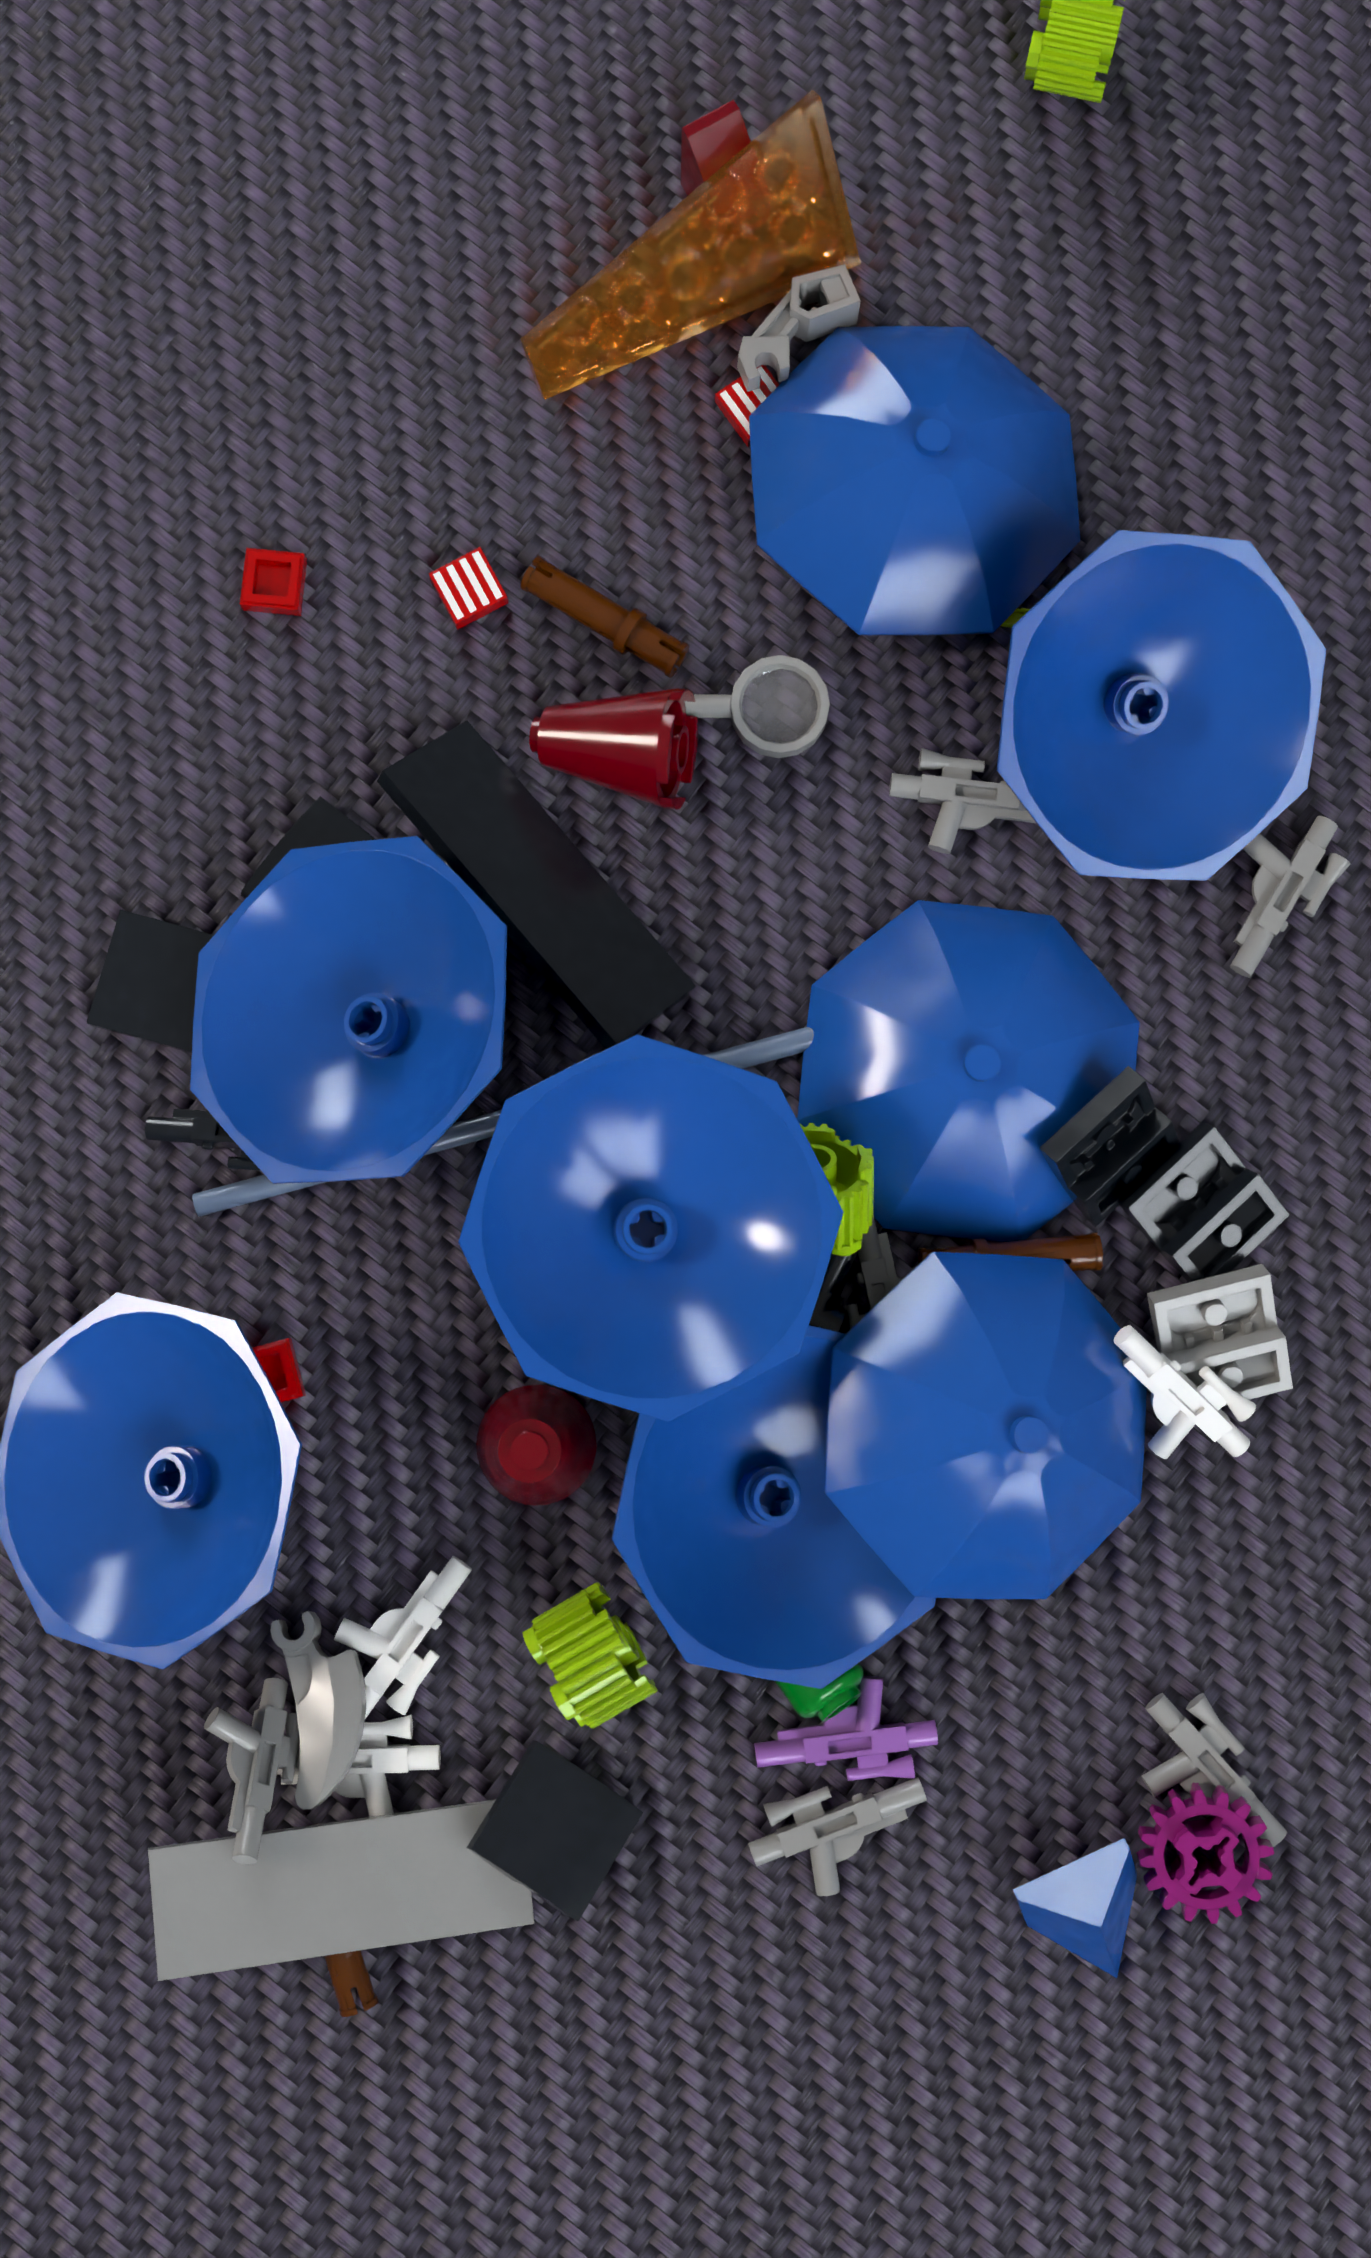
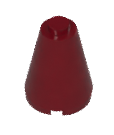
M676 688L547 706L541 717H535L532 721L529 735L530 749L532 752L538 753L539 761L543 766L665 809L678 810L686 800V797L676 796L680 782L691 783L696 762L698 717L686 715L685 701L695 702L694 694L689 689Z
M540 1384L515 1388L502 1395L490 1406L479 1426L476 1450L481 1470L495 1490L512 1501L535 1506L558 1502L575 1492L586 1480L593 1467L597 1445L593 1423L582 1404L564 1390Z

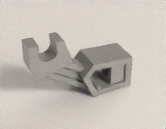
M845 264L793 277L791 290L752 336H743L738 354L737 368L747 392L760 388L761 375L757 367L761 365H768L774 368L778 382L788 379L790 369L789 341L793 336L809 342L831 334L837 327H850L857 324L861 300ZM818 302L820 305L819 308L813 307L811 311L802 309L805 305Z

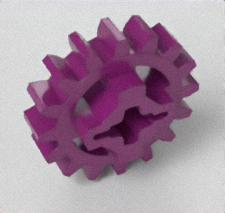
M1192 1783L1190 1790L1191 1798L1182 1800L1180 1795L1172 1789L1168 1791L1169 1801L1172 1805L1169 1809L1165 1811L1152 1804L1149 1811L1156 1822L1155 1827L1139 1826L1138 1829L1140 1839L1149 1845L1150 1848L1137 1851L1136 1856L1140 1866L1152 1868L1143 1876L1148 1890H1158L1163 1887L1159 1895L1162 1907L1169 1910L1179 1901L1181 1902V1912L1185 1920L1191 1922L1196 1916L1198 1909H1204L1211 1924H1217L1219 1908L1227 1906L1230 1912L1237 1918L1242 1915L1241 1906L1238 1902L1240 1898L1245 1895L1250 1900L1256 1902L1262 1898L1253 1883L1255 1879L1271 1880L1272 1872L1268 1865L1260 1861V1858L1273 1855L1274 1848L1268 1839L1257 1838L1265 1832L1267 1827L1260 1815L1247 1818L1251 1806L1244 1797H1239L1229 1805L1228 1792L1224 1786L1217 1785L1212 1796L1205 1797L1199 1783ZM1198 1815H1210L1206 1820H1186ZM1240 1833L1242 1834L1245 1847L1241 1866L1236 1863L1233 1849L1240 1842L1238 1839ZM1167 1840L1173 1843L1177 1851V1857L1171 1863L1172 1870L1170 1872L1167 1871L1164 1861ZM1198 1846L1205 1850L1213 1847L1216 1855L1211 1860L1202 1855L1196 1859L1193 1851ZM1221 1886L1213 1890L1201 1891L1202 1887Z

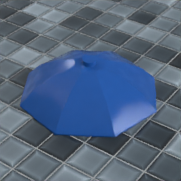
M837 327L789 374L788 379L782 381L749 416L751 473L757 545L803 588L858 635L994 633L1080 542L1070 415L1020 369L970 327Z
M1117 530L1012 626L1003 698L997 772L1078 875L1207 881L1308 788L1318 722L1326 648L1251 541L1187 534Z
M418 836L291 849L241 903L198 954L190 1090L273 1184L404 1177L502 1069L506 1001L507 925Z
M918 900L811 985L806 1027H810L814 1031V1038L810 1046L803 1052L797 1120L803 1127H807L809 1123H814L817 1127H820L823 1123L827 1124L828 1128L835 1130V1136H840V1141L849 1139L851 1140V1146L860 1144L864 1148L872 1149V1156H874L873 1215L882 1228L966 1239L985 1238L987 1241L998 1242L1025 1240L1073 1203V1200L1051 1170L1040 1147L1127 1066L1136 1072L1140 1022L1054 916L991 907Z
M637 1034L505 1100L476 1183L458 1243L493 1315L527 1377L669 1422L735 1389L800 1353L844 1212L777 1081Z
M931 1252L832 1347L824 1493L867 1545L914 1597L1047 1599L1141 1502L1147 1387L1123 1365V1360L1128 1356L1114 1344V1337L1121 1328L1063 1259L999 1254Z
M116 1292L16 1371L0 1442V1539L47 1634L104 1653L159 1669H166L272 1592L289 1517L302 1443L237 1320Z
M809 1325L799 1354L735 1389L669 1422L641 1413L638 1415L617 1509L612 1541L686 1663L761 1679L822 1689L875 1652L935 1606L936 1598L914 1597L824 1493L832 1347L845 1335L843 1333Z

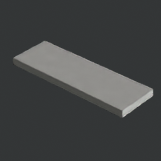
M496 1799L262 1832L257 1863L251 1865L239 1864L232 1860L236 1836L148 1848L158 1981L534 1924L532 1893L524 1885L511 1880L466 1848Z

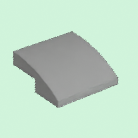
M1263 1264L1147 1293L1158 1352H1162L1170 1361L1176 1360L1181 1365L1180 1370L1196 1386L1205 1381L1199 1375V1371L1204 1366H1208L1232 1390L1249 1400L1293 1389L1286 1336L1277 1325L1271 1275Z

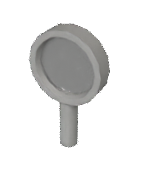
M783 655L761 658L745 668L734 684L732 695L694 694L695 702L685 701L686 715L697 716L698 718H731L733 729L743 744L760 755L774 758L795 756L814 745L825 729L830 707L826 684L817 671L798 658Z

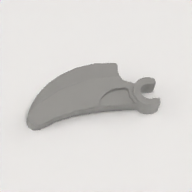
M311 1611L302 1613L304 1632L297 1640H293L289 1636L288 1626L284 1620L272 1621L270 1629L273 1641L283 1650L296 1704L300 1755L295 1799L297 1805L303 1810L315 1809L331 1796L345 1778L357 1755L363 1736L366 1715L365 1680L357 1652L355 1650H346L336 1656L328 1657L318 1643L322 1630L320 1618L315 1612Z

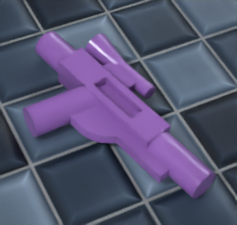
M863 1675L858 1685V1689L862 1694L857 1699L856 1705L848 1706L838 1715L821 1725L777 1730L778 1740L754 1743L757 1768L806 1762V1764L815 1762L816 1766H823L830 1760L857 1757L858 1767L846 1769L847 1781L876 1777L915 1779L912 1754L888 1762L887 1753L908 1751L909 1748L938 1745L935 1720L906 1724L900 1722L880 1725L883 1678Z

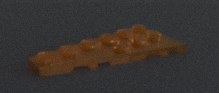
M814 90L806 94L520 339L537 389L544 400L781 299L791 290L793 277L844 264L848 270L861 264L821 97Z

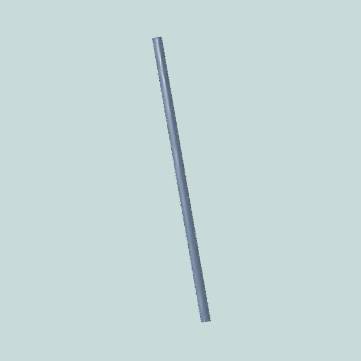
M804 1027L708 1053L704 1056L743 1069L804 1052L813 1041L814 1031L810 1027ZM502 1110L455 1122L425 1155L492 1137ZM264 1174L192 1194L195 1211L198 1217L325 1182L273 1184Z

